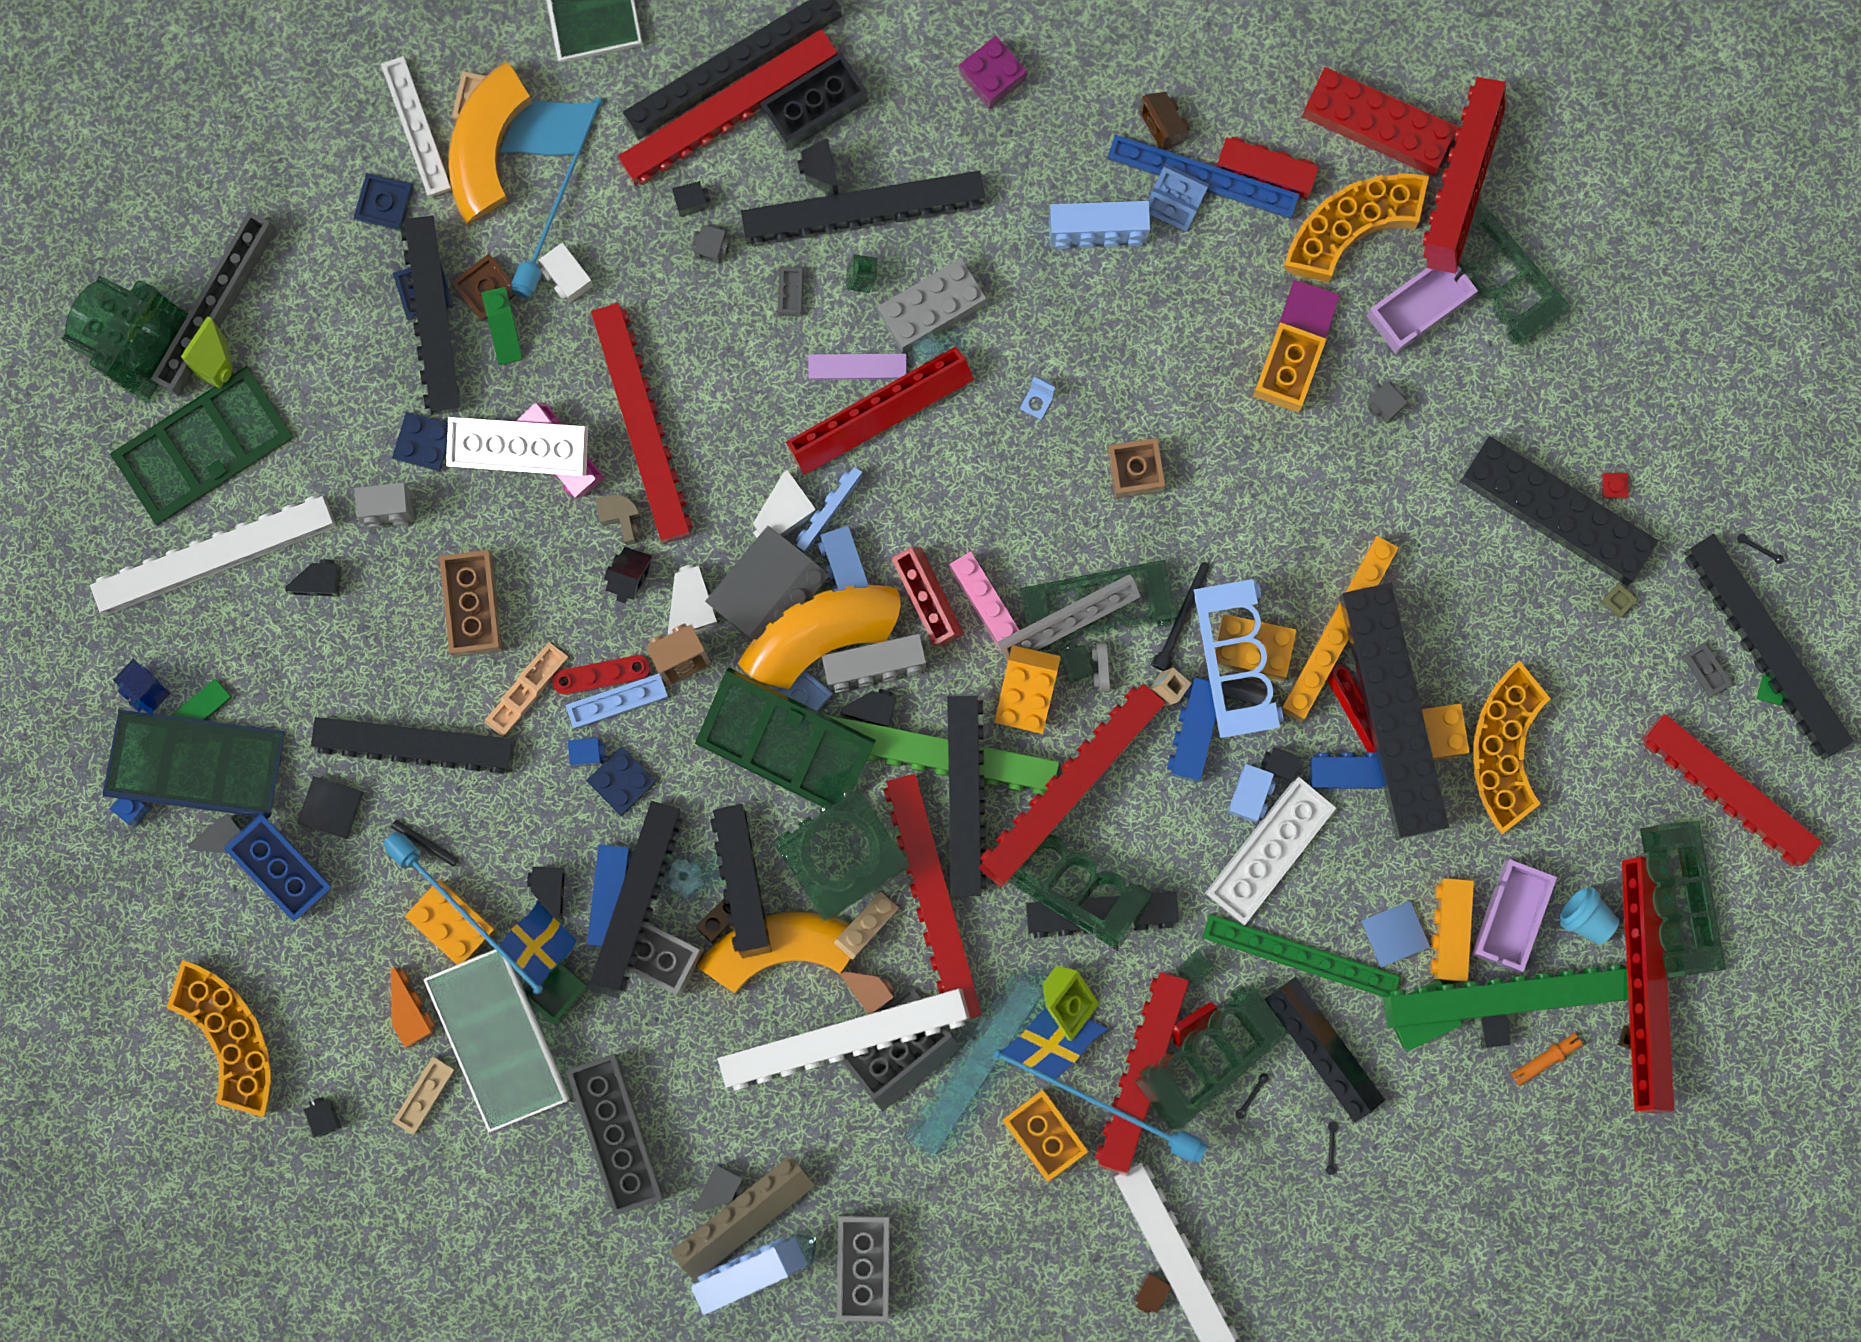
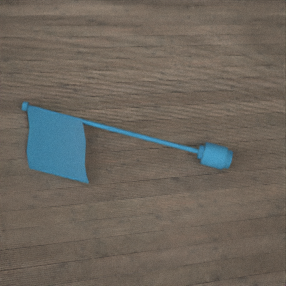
M595 97L591 103L568 104L542 100L532 101V104L521 111L512 121L499 152L500 155L506 153H527L544 156L574 155L531 261L519 263L511 283V292L518 297L529 299L530 295H533L542 275V271L539 269L536 261L599 105L602 106L604 102L599 97Z

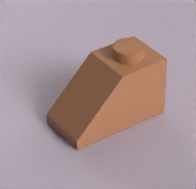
M842 972L840 974L869 1015L894 998L891 993L895 990L887 979L881 981L877 976Z

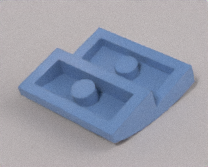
M1165 164L1148 199L1149 215L1187 232L1209 184Z
M1411 901L1361 921L1380 967L1430 948Z

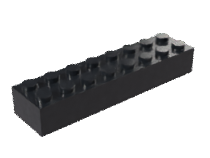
M1491 436L1485 440L1459 481L1626 586L1635 580L1659 541Z

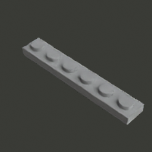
M1129 574L998 641L1006 662L1008 663L1012 645L1037 651L1140 598L1136 583Z

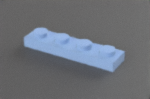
M854 467L851 472L847 470L839 480L841 483L837 491L832 490L826 497V506L822 511L818 509L810 520L812 525L807 531L803 529L798 535L796 547L805 555L862 479L863 475L860 470Z
M656 674L567 704L566 708L575 730L666 699L668 695L660 674Z

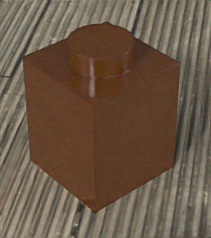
M1147 1273L1133 1298L1138 1303L1136 1308L1148 1315L1151 1311L1157 1314L1172 1286Z

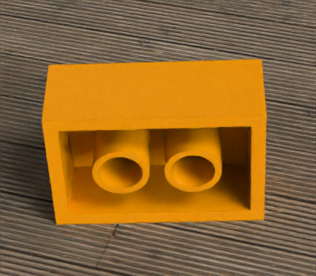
M1280 322L1253 397L1299 413L1326 338Z
M1223 614L1216 642L1248 635L1252 632L1255 621ZM1260 622L1259 631L1253 638L1259 640L1264 645L1267 661L1259 673L1264 674L1267 678L1284 681L1287 678L1296 629ZM1250 642L1215 647L1219 668L1237 672H1248L1254 670L1261 660L1259 648Z
M1012 645L994 723L1043 734L1061 656Z
M1461 704L1422 709L1433 760L1465 756L1470 753Z
M437 880V883L491 938L497 933V930L444 881ZM434 886L404 916L457 965L474 958L488 942Z
M1043 1090L1002 1119L1005 1126L1047 1182L1088 1152Z

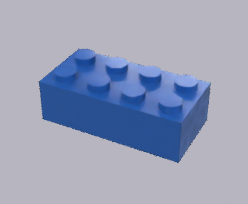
M263 812L257 815L224 845V850L293 922L331 889V884Z

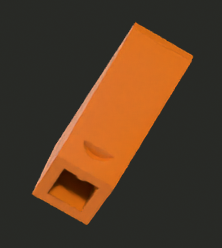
M397 967L391 968L392 1026L404 1048H410L435 1033L432 1029L435 1023L428 1012L426 1014L423 1013L420 1007L423 1002L416 991L411 992L407 985L410 983V979L403 969L399 970Z

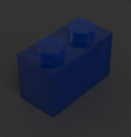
M134 658L113 679L120 687L117 692L126 700H129L128 703L135 710L140 712L143 709L149 715L171 694L147 668Z

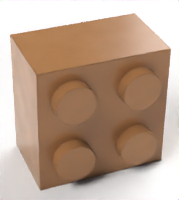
M1157 438L1108 446L1107 455L1115 499L1164 491L1165 481Z

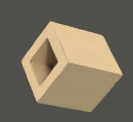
M1173 667L1160 672L1149 689L1165 702L1164 706L1166 707L1179 702L1192 683Z

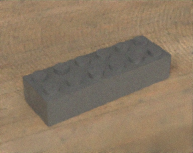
M611 1054L566 1070L613 1215L616 1216L664 1199L665 1197L618 1055Z

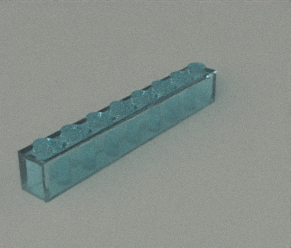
M1020 973L1017 977L1011 975L1004 986L1007 992L1003 998L997 996L990 1007L993 1013L989 1019L983 1017L976 1028L979 1034L975 1040L969 1038L962 1049L965 1055L961 1061L955 1059L948 1070L951 1076L947 1082L941 1080L934 1093L938 1096L933 1103L927 1101L919 1113L924 1117L918 1125L913 1122L905 1134L909 1137L907 1143L931 1159L999 1059V1057L997 1059L994 1057V1052L998 1049L1002 1051L1007 1047L1043 993L1041 987Z

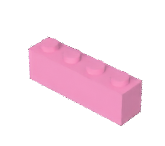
M969 552L952 562L950 570L1001 651L998 641L1020 630L972 552Z

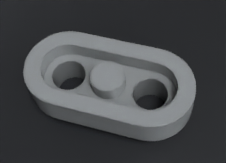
M1106 642L1096 643V648H1091L1092 663H1097V672H1093L1094 687H1099V692L1110 691Z

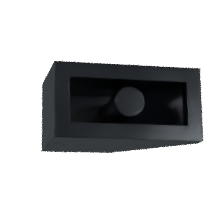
M321 559L319 563H311L286 585L285 591L290 595L339 597L341 567L334 564V560Z
M879 689L878 692L871 691L842 707L840 713L845 717L889 728L897 698L893 697V692Z
M532 867V872H528L527 887H531L533 895L554 918L562 919L565 869Z

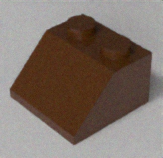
M1166 91L1142 96L1139 113L1159 149L1165 151L1186 141L1189 135L1188 131H1190L1184 117L1181 118L1177 112L1179 108L1173 97L1169 98Z

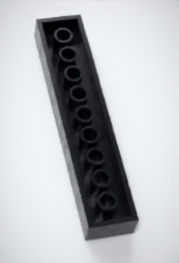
M1392 582L1342 593L1339 597L1395 838L1400 840L1446 830L1450 827Z

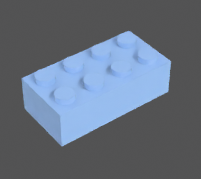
M1149 201L1050 205V246H1055L1056 249H1068L1070 245H1080V248L1086 249L1093 248L1094 244H1104V247L1113 248L1119 246V243H1128V246L1138 247L1142 246L1143 243H1147L1150 231Z
M784 1236L699 1276V1282L691 1286L703 1315L788 1277L807 1266L808 1263L796 1237L786 1241Z

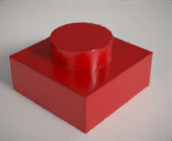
M1628 473L1602 474V499H1627L1629 497Z

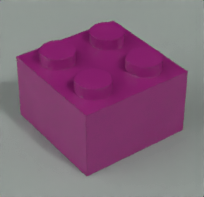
M997 35L959 64V75L988 109L992 108L1026 81L1027 70Z

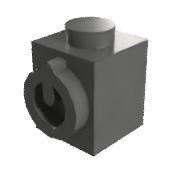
M710 223L707 226L702 224L700 231L695 232L693 239L695 257L719 264L721 258L726 259L731 237L727 236L726 231L722 230L723 228L719 225Z
M1387 381L1383 386L1378 383L1368 393L1370 395L1367 401L1369 404L1368 410L1375 417L1378 418L1380 416L1386 424L1408 403L1405 392L1393 382L1389 383Z

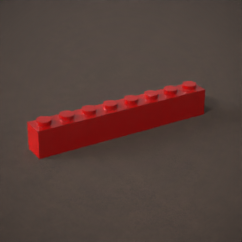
M955 346L786 441V444L803 475H806L955 390L964 387L974 380L966 359Z
M1666 714L1659 716L1641 738L1645 742L1644 746L1653 754L1658 752L1665 758L1664 763L1669 768L1680 770L1684 774L1683 778L1692 786L1697 784L1704 790L1703 795L1712 802L1717 801L1724 806L1722 808L1724 813L1731 818L1737 817L1743 822L1742 827L1751 834L1756 833L1763 838L1761 842L1770 850L1776 849L1782 854L1781 859L1792 867L1794 865L1797 867L1804 865L1822 843Z
M1159 972L1158 978L1153 977L1149 992L1153 994L1150 1002L1145 1001L1141 1013L1142 1016H1145L1142 1026H1137L1134 1039L1138 1041L1135 1050L1130 1048L1126 1063L1130 1064L1127 1073H1122L1118 1087L1122 1088L1120 1097H1114L1111 1106L1144 1123L1172 1039L1174 1025L1177 1023L1189 984L1188 980ZM1116 1114L1113 1115L1112 1122L1107 1120L1103 1135L1107 1137L1104 1146L1099 1145L1095 1160L1099 1161L1098 1167L1128 1177L1143 1127Z

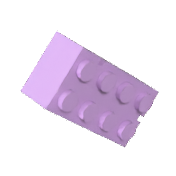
M1459 266L1456 274L1426 268L1369 310L1366 317L1395 354L1474 298L1478 290L1465 274L1459 278L1457 283L1454 280L1462 270Z
M1510 859L1504 861L1497 883L1501 885L1494 888L1471 955L1491 963L1497 962L1498 966L1517 973L1524 972L1557 877Z

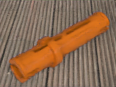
M1573 1032L1558 1044H1551L1549 1046L1550 1049L1510 1074L1514 1080L1518 1078L1516 1084L1520 1087L1559 1061L1561 1063L1564 1061V1057L1583 1046L1581 1040H1577L1578 1036Z

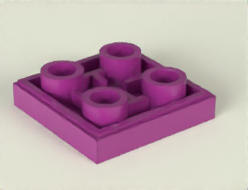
M1293 280L1279 324L1281 322L1326 338L1340 295Z

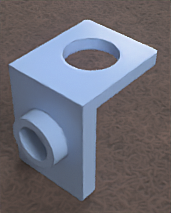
M1034 377L1031 382V388L1020 410L1041 420L1055 395L1056 388L1048 380ZM1033 397H1039L1043 401V407L1038 411H1034L1029 407V401Z

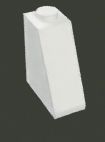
M788 470L780 477L753 523L756 529L753 534L756 539L767 525L784 537L810 519L816 512V509Z
M691 564L681 567L679 569L680 572L675 573L668 634H672L673 628L684 623L687 626L692 624L695 632L717 626L718 623L714 610L705 602L709 595L699 566L694 567Z

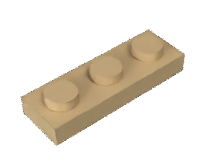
M880 892L836 939L834 944L853 960L897 912L899 907Z
M432 1057L392 1122L415 1135L455 1069L436 1057Z

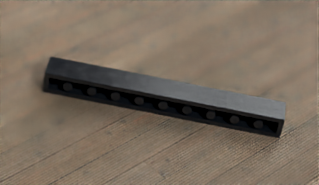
M807 0L624 110L622 113L626 123L637 140L840 19L842 17L841 6L837 0Z
M979 170L741 210L746 244L757 247L765 245L766 241L775 240L778 243L790 240V237L794 236L805 239L813 237L814 233L818 232L829 235L838 232L837 229L842 228L853 231L862 228L861 225L866 224L877 227L884 225L885 221L890 220L901 223L908 221L909 217L914 216L925 219L932 217L933 213L938 212L949 215L956 213L957 209L962 208L973 211L980 209L981 205H985V194L981 171Z
M1712 534L1684 552L1686 564L1691 570H1696L1700 576L1699 583L1706 591L1709 590L1714 597L1712 599L1713 604L1719 611L1723 610L1728 618L1726 622L1733 632L1737 631L1742 639L1740 643L1743 649L1748 653L1751 652L1755 658L1754 664L1758 671L1769 676L1771 680L1768 682V685L1775 694L1780 693L1782 695L1784 710L1789 715L1794 716L1798 722L1796 723L1798 731L1803 736H1807L1812 743L1810 744L1812 752L1817 757L1821 756L1822 759H1826L1854 742L1716 535Z

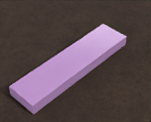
M808 354L809 380L898 379L906 375V354Z

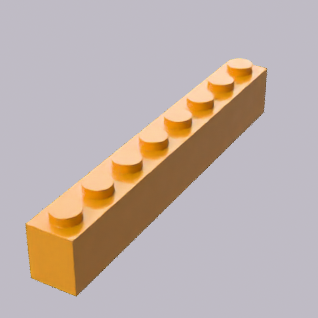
M1376 536L1345 592L1379 585L1399 547ZM1340 601L1281 707L1283 713L1299 722L1306 718L1349 639Z

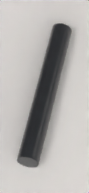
M397 819L391 825L392 829L400 834H404L408 839L452 867L458 862L459 858Z

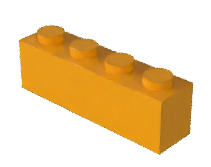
M1443 878L1440 880V884L1435 886V899H1439L1438 909H1434L1433 923L1437 924V934L1432 935V949H1436L1435 959H1431L1430 974H1434V980L1468 981L1474 881Z

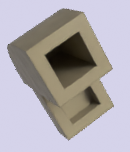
M621 495L595 498L601 525L606 526L620 523L626 546L636 544L635 537L639 536L637 523L631 520L641 517L634 503Z

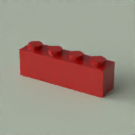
M1226 137L1216 166L1217 168L1297 193L1300 198L1306 200L1310 195L1319 168L1310 160H1297L1291 158L1290 154L1281 151L1275 153L1269 151L1264 145H1250L1239 137Z
M910 547L892 557L893 564L933 645L945 646L963 636L964 632L923 549L920 547Z

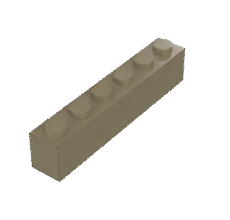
M790 1155L672 1249L671 1252L680 1267L696 1282L699 1276L710 1271L815 1185L804 1169Z

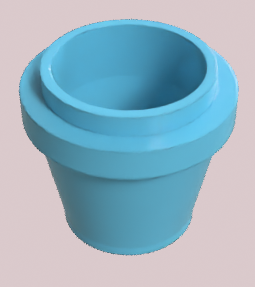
M1593 887L1577 891L1567 901L1560 914L1561 927L1568 932L1573 931L1597 945L1605 943L1614 934L1620 922L1619 918L1600 898V893Z

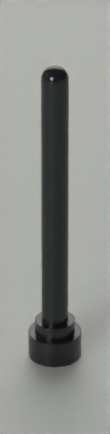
M1207 562L1200 564L1162 652H1158L1153 657L1150 664L1152 667L1161 671L1171 668V653L1195 602L1193 590L1201 588L1208 573L1209 564Z

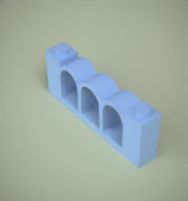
M1250 579L1193 590L1220 738L1280 728L1279 722L1284 721L1282 708L1276 707L1275 702L1270 703L1273 696L1272 684L1264 674L1259 673L1266 664L1267 653L1264 645L1259 640L1253 638L1259 631L1261 620L1258 611L1252 606L1258 604L1257 599L1261 598L1259 583L1254 584V580ZM1232 608H1245L1253 614L1255 626L1251 633L1240 638L1213 642L1208 613ZM1250 642L1259 648L1261 660L1254 670L1219 676L1214 647ZM1245 677H1258L1265 682L1267 695L1261 704L1226 711L1221 682Z

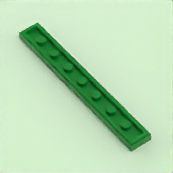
M1209 914L1202 939L1384 998L1391 996L1390 992L1397 991L1401 979L1399 975Z

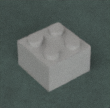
M404 483L354 488L357 518L365 526H369V529H380L384 527V524L393 523V526H406L408 521H414L412 492Z

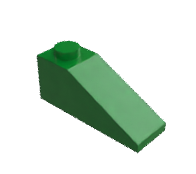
M506 287L481 292L498 365L522 360Z

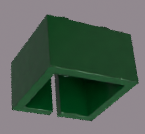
M562 962L545 978L541 984L543 988L541 993H534V988L527 981L522 984L530 1005L556 1026L563 1021L590 989L589 985Z

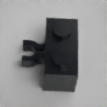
M624 547L620 555H615L612 567L608 566L604 577V580L608 581L606 591L617 594L616 601L625 604L628 598L634 600L648 576L652 555Z

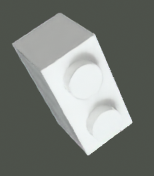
M563 243L539 259L542 266L540 270L547 281L550 279L554 281L557 285L554 287V290L562 300L567 298L571 303L594 286L591 279Z

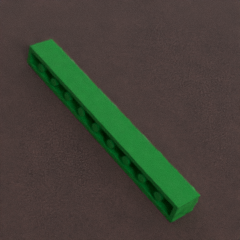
M1623 965L1608 966V971L1599 972V967L1584 969V974L1575 975V970L1560 972V977L1552 978L1551 973L1537 974L1534 980H1527V976L1512 977V982L1503 983V979L1487 980L1488 985L1479 986L1478 981L1463 983L1464 988L1455 989L1454 984L1439 986V991L1431 992L1430 987L1415 989L1414 994H1406L1405 990L1390 992L1391 996L1383 998L1387 1029L1626 1001L1628 1000L1627 969H1623Z

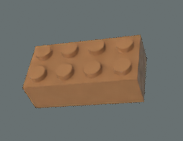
M489 550L439 556L449 654L455 658L503 652L493 555Z
M686 623L672 629V634L666 637L663 635L656 636L646 646L658 673L667 686L712 665L692 624L688 626Z

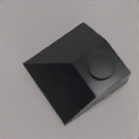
M828 138L800 151L801 160H797L800 175L805 174V179L808 183L828 196L838 194V185Z

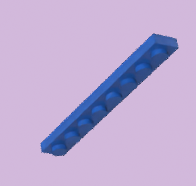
M1116 134L1107 160L1156 176H1160L1165 164L1170 165L1208 183L1209 186L1206 192L1288 219L1292 218L1299 197L1297 193Z

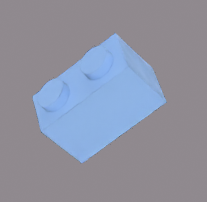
M1245 764L1227 813L1255 823L1259 818L1263 819L1268 807L1267 804H1264L1267 794L1272 795L1276 781L1272 780L1274 774Z

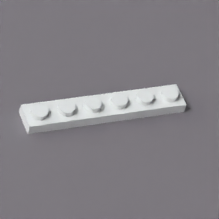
M404 56L382 63L381 67L428 197L432 198L451 191L449 180Z

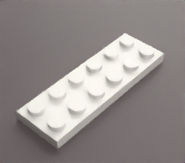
M448 417L446 466L586 476L588 426Z
M1295 777L1205 894L1242 925H1245L1335 811L1336 807L1300 777Z

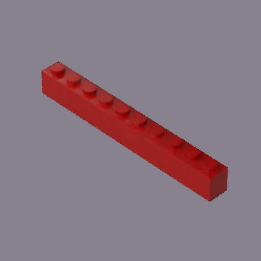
M821 29L618 155L621 166L635 186L639 183L644 185L650 182L653 178L652 175L659 171L666 172L673 166V162L680 158L682 160L687 159L694 153L693 150L697 147L708 146L714 141L713 137L720 133H729L734 129V124L741 120L743 122L750 120L755 115V111L761 108V102L837 56V51Z
M619 302L592 310L591 314L660 540L664 545L690 537L689 529H693L690 515H684L682 509L686 502L682 491L677 492L675 486L679 479L675 468L670 469L668 460L672 459L669 447L662 444L661 437H665L661 422L656 424L654 415L658 414L654 399L649 401L647 395L651 388L648 378H642L640 372L644 365L640 354L635 355L633 349L637 342L633 331L628 332L626 326L627 323H630L627 310H621Z
M1144 683L1138 689L1135 686L1131 688L1124 696L1127 699L1126 703L1123 706L1117 704L1108 714L1111 717L1109 722L1105 724L1102 721L1093 731L1096 735L1093 740L1089 742L1086 739L1077 749L1080 754L1074 760L1070 757L1061 767L1064 772L1059 778L1054 775L1045 785L1048 790L1043 795L1038 793L1030 801L1029 805L1032 808L1027 813L1022 811L1013 820L1016 826L1010 832L1005 829L996 839L1000 844L994 850L989 847L980 857L983 863L978 868L1000 888L1165 704Z
M914 773L886 781L887 787L883 788L886 802H892L894 811L889 813L893 827L898 826L901 834L896 836L899 849L906 852L907 859L903 860L906 874H912L914 881L913 884L909 885L913 899L918 898L920 908H916L919 922H925L927 932L923 933L926 947L931 946L934 956L929 957L933 971L938 970L941 979L936 981L939 994L962 989L970 1019L980 1017L982 1013L916 775Z
M1637 857L1621 860L1634 1112L1659 1114L1675 1112L1661 860Z

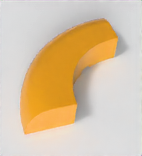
M507 61L489 73L472 91L456 120L449 148L450 184L457 208L466 226L508 202L498 176L497 158L499 148L508 125L511 124L521 111L531 105L532 101Z
M1406 173L1388 176L1378 175L1375 178L1352 183L1333 196L1328 197L1303 222L1289 248L1284 269L1296 276L1329 283L1339 258L1359 239L1385 229L1406 228L1415 230L1420 220L1429 176Z
M852 585L847 586L844 590L836 592L829 590L814 595L813 600L802 605L799 602L783 612L784 616L774 623L770 622L766 626L767 630L757 640L754 639L747 647L738 664L746 674L755 680L790 690L798 676L811 663L828 652L851 644L887 641L900 612L901 604L898 590L881 585H868L865 588H854Z
M1520 660L1503 675L1488 696L1477 723L1473 746L1474 774L1478 792L1486 812L1501 835L1541 804L1530 787L1527 775H1525L1523 764L1524 747L1530 725L1538 712L1551 698Z
M784 912L768 915L765 917L771 953L742 959L739 952H734L732 937H735V930H732L718 940L703 955L696 967L735 994L761 971L782 963L810 962L825 966L841 974L851 961V958L837 947L834 942L851 923L837 917L813 912Z
M182 960L167 1009L183 1015L196 1024L209 1041L219 1064V1086L215 1103L265 1117L270 1095L271 1070L265 1039L256 1018L239 994L225 981L199 965Z

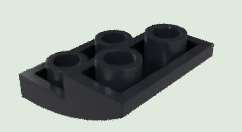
M313 776L297 823L348 839L364 792Z

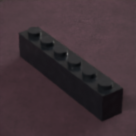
M743 804L714 809V818L710 819L713 833H717L718 842H715L717 857L721 856L723 865L719 866L721 880H726L727 889H723L725 903L730 904L731 913H727L730 928L734 927L735 937H732L734 952H739L742 959L771 953V944L746 810Z
M1177 892L1026 903L1028 934H1033L1034 938L1049 937V932H1058L1059 936L1074 935L1073 931L1083 930L1084 935L1098 934V929L1108 928L1109 933L1124 932L1123 927L1133 926L1134 931L1149 930L1148 925H1158V929L1174 928L1173 923L1179 922Z
M1296 977L1287 981L1264 999L1354 1123L1372 1113L1385 1101V1098Z

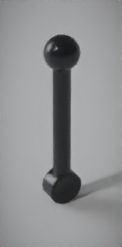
M1745 534L1737 536L1738 543H1745L1773 558L1777 564L1784 562L1782 555H1776L1748 540Z
M1266 1073L1259 1075V1082L1242 1108L1236 1111L1235 1115L1238 1119L1245 1117V1111L1263 1083L1269 1080V1076Z
M1330 1122L1327 1126L1330 1131L1329 1160L1326 1173L1333 1175L1336 1171L1333 1166L1334 1138L1338 1125L1335 1122Z

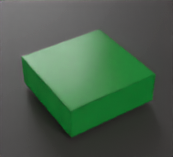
M1762 675L1756 699L1781 706L1783 701L1782 695L1780 693L1775 694L1768 685V682L1771 680L1769 676Z

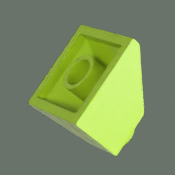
M207 316L181 357L196 377L221 388L230 379L233 365L226 337L212 318Z
M1055 966L1042 984L1046 1008L1066 1038L1072 1041L1099 1003L1077 970Z

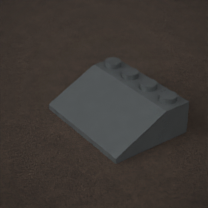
M767 525L705 602L752 642L754 639L757 640L767 630L766 626L770 622L774 623L783 617V612L799 602L801 605L808 602L830 575Z
M910 985L878 1012L922 999ZM942 1026L939 1033L926 1036L924 1031L917 1033V1039L902 1043L900 1038L891 1041L893 1046L878 1050L877 1045L868 1047V1053L854 1056L853 1052L844 1054V1060L841 1061L883 1112L961 1047L948 1030Z

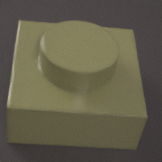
M1618 583L1601 603L1617 618H1621L1637 599Z

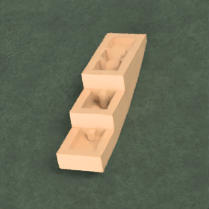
M548 642L518 676L514 685L501 698V702L485 719V724L504 738L553 679V676L564 665L568 656Z

